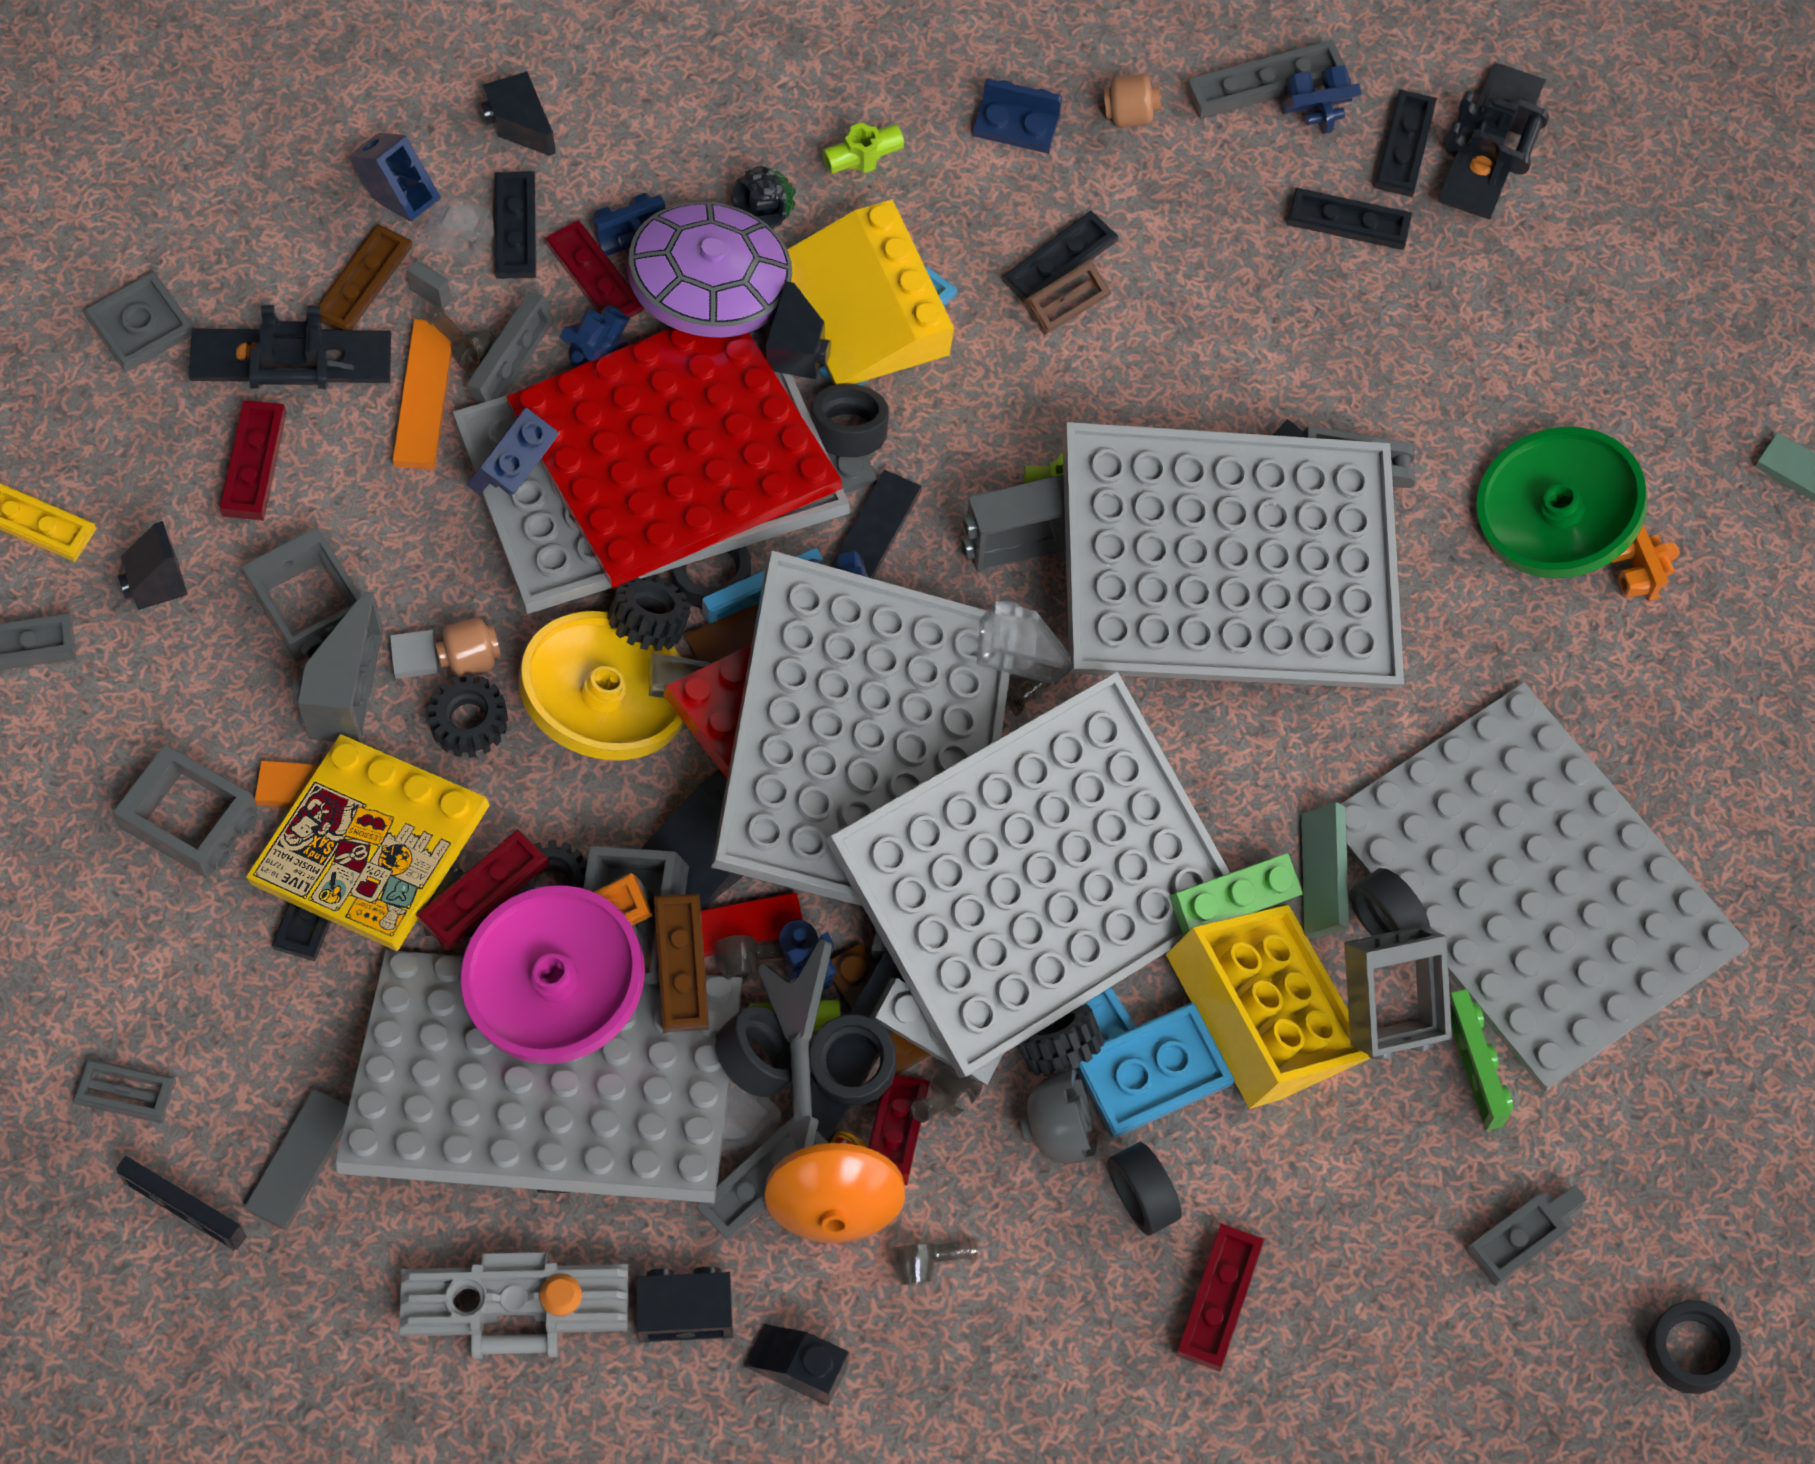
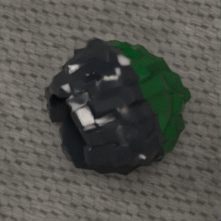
M761 165L760 167L756 166L751 170L745 171V175L740 176L734 182L731 202L734 203L733 207L751 213L773 229L776 226H780L782 221L790 215V211L793 210L795 206L793 197L796 194V190L781 172L775 168H767Z

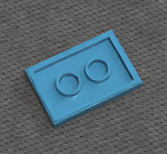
M1194 1002L1104 1041V1046L1100 1047L1101 1051L1099 1054H1091L1092 1060L1089 1062L1081 1061L1079 1062L1080 1067L1076 1068L1112 1139L1230 1087L1235 1082Z

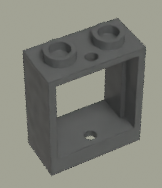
M1064 474L969 497L967 514L962 515L965 535L960 536L965 559H973L977 571L1066 550Z
M318 527L241 566L248 587L295 662L305 657L310 659L361 596ZM322 563L349 607L294 635L267 591Z
M164 744L113 811V815L120 829L207 879L213 869L220 870L228 862L232 853L230 846L239 834L244 836L254 827L258 817L256 813L258 808L252 793ZM181 775L188 777L231 802V805L198 849L147 820Z
M1422 925L1344 942L1351 1046L1368 1054V1057L1371 1059L1385 1060L1395 1057V1052L1407 1049L1415 1051L1430 1050L1435 1047V1043L1452 1040L1446 935ZM1415 960L1419 1019L1377 1028L1373 969Z

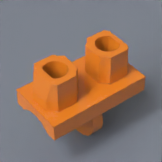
M1644 524L1633 543L1611 563L1630 559L1633 568L1621 571L1618 577L1619 586L1624 597L1646 595L1647 600L1652 601L1660 599L1659 591L1667 585V576L1675 572L1671 562L1677 559L1680 551L1676 543H1662L1659 535L1649 537Z

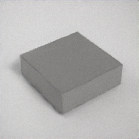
M433 630L390 635L395 679L438 673Z

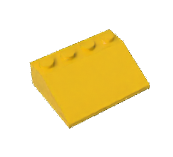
M893 199L854 210L787 249L792 264L791 282L796 284L825 323V339L831 340L830 357L825 366L834 385L857 384L950 355L954 326Z
M1289 905L1193 927L1166 954L1190 1001L1195 1003L1249 1109L1284 1099L1370 1059L1368 1054L1357 1048L1355 1050L1350 1045L1348 1009L1310 941L1304 935V931Z

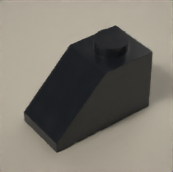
M528 71L482 85L485 101L479 102V108L486 126L493 124L497 136L548 156L556 154L552 128Z
M786 281L766 344L767 362L774 372L816 379L820 365L828 363L831 340L825 339V323L796 284Z
M163 521L155 523L120 556L125 570L124 573L118 574L120 586L125 599L134 598L138 610L188 595Z
M764 1324L744 1367L829 1407L849 1365V1351L806 1331Z

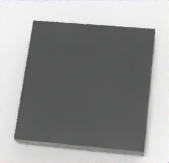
M154 271L82 310L86 319L125 373L191 337L192 328H195Z

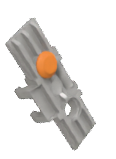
M548 1252L482 1254L481 1265H472L471 1268L402 1269L400 1336L472 1335V1359H483V1354L548 1353V1358H558L559 1333L628 1331V1264L557 1266V1263H551ZM474 1289L479 1293L481 1299L476 1309L471 1312H460L455 1308L454 1299L461 1290ZM534 1315L535 1321H546L547 1334L484 1335V1324L487 1322H498V1316Z

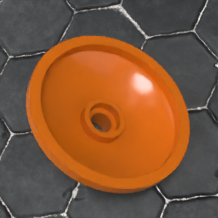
M826 1143L795 1151L773 1167L765 1183V1204L772 1218L789 1232L801 1238L820 1243H847L874 1235L888 1226L898 1216L905 1201L904 1180L896 1165L884 1155L872 1149L854 1144Z

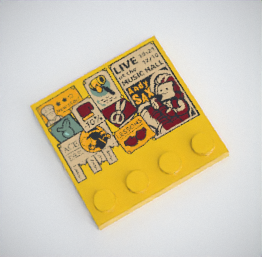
M340 734L246 878L251 885L392 950L398 951L418 920L416 915L426 907L490 804L485 796Z

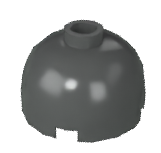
M1075 1069L1055 1074L1040 1082L1031 1091L1027 1100L1028 1115L1020 1117L1022 1131L1027 1143L1035 1141L1044 1156L1053 1162L1063 1164L1080 1163L1099 1156V1141L1095 1140L1089 1143L1087 1132L1091 1131L1090 1117H1093L1081 1078L1075 1079L1077 1072Z

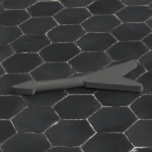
M823 939L818 942L801 974L792 983L772 967L761 964L758 969L785 1038L790 1043L794 1121L788 1124V1129L797 1151L813 1146L818 1126V1119L812 1117L808 1042L812 1036L832 950V944Z

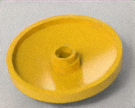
M578 612L562 616L548 623L529 642L521 662L518 679L519 691L525 709L535 724L547 736L561 746L581 755L615 761L647 756L660 750L674 739L684 722L665 698L664 692L667 685L689 675L684 660L674 646L667 650L663 645L662 651H654L652 645H649L648 650L640 649L641 643L635 641L633 646L626 643L627 636L619 638L615 634L617 628L611 629L608 612Z

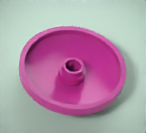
M546 886L532 889L501 904L485 918L475 931L462 962V997L468 1014L480 1033L503 1053L522 1061L538 1064L572 1061L584 1057L607 1044L623 1029L638 1005L644 985L645 964L643 951L635 931L625 915L604 897L589 890L572 886Z

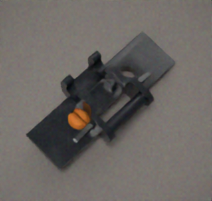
M1494 63L1477 105H1474L1472 102L1474 94L1471 91L1464 93L1459 104V119L1451 124L1446 136V149L1455 159L1437 202L1491 220L1509 172L1521 175L1529 171L1531 152L1540 130L1548 123V112L1536 106L1546 79ZM1508 132L1521 135L1516 150L1503 145Z
M261 305L262 325H260V329L192 328L189 367L190 381L250 382L251 389H259L262 385H317L318 389H327L329 382L390 383L392 332L322 330L321 308L319 305H307L305 321H279L274 305ZM339 350L344 354V358L340 362L327 360L326 351ZM299 368H316V369H299Z

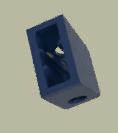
M378 133L350 155V160L355 170L358 172L372 198L380 205L412 222L441 199L405 135Z

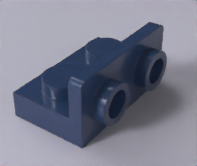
M988 78L984 84L983 100L973 129V136L1049 154L1061 115L1062 96L1045 89H1033L1016 85L1006 80L998 81Z
M526 407L466 485L478 495L489 484L495 488L499 486L509 495H514L555 441L558 432Z

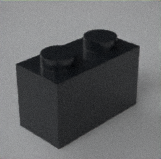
M704 1266L694 1269L693 1274L674 1275V1271L670 1269H653L648 1271L646 1276L636 1277L639 1343L733 1338L730 1272H721L719 1267Z

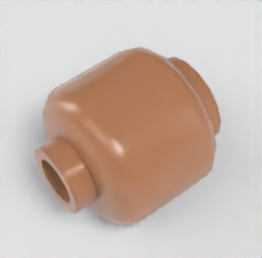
M1146 74L1116 76L1111 80L1110 87H1104L1106 118H1113L1114 124L1118 127L1148 125L1154 118V111L1161 110L1160 86L1152 87L1151 80Z
M479 617L445 625L442 630L443 641L435 643L441 668L450 666L452 674L454 676L459 675V678L466 677V674L476 675L488 672L494 668L495 659L501 657L493 624L486 626L485 621Z

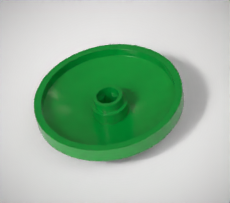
M1582 427L1549 428L1517 440L1503 450L1487 468L1477 494V515L1481 531L1491 550L1509 566L1523 573L1543 578L1576 577L1598 570L1614 561L1627 550L1638 536L1645 521L1648 506L1645 478L1634 455L1611 436Z

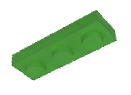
M1286 853L1169 895L1182 934L1185 936L1193 927L1251 914L1303 895L1290 856Z
M1468 989L1450 993L1452 1033L1485 1129L1488 1131L1503 1127L1513 1110V1101L1506 1085L1501 1086L1496 1072L1499 1066L1496 1050L1491 1043H1486L1481 1029L1484 1027L1481 1007L1477 1002L1472 1003Z

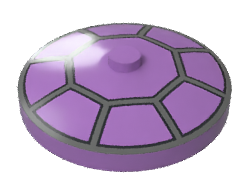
M688 202L663 209L651 216L639 227L629 249L628 278L630 286L639 302L661 322L677 330L698 336L731 337L762 327L775 317L786 281L791 282L792 264L789 252L777 233L751 213L721 203Z

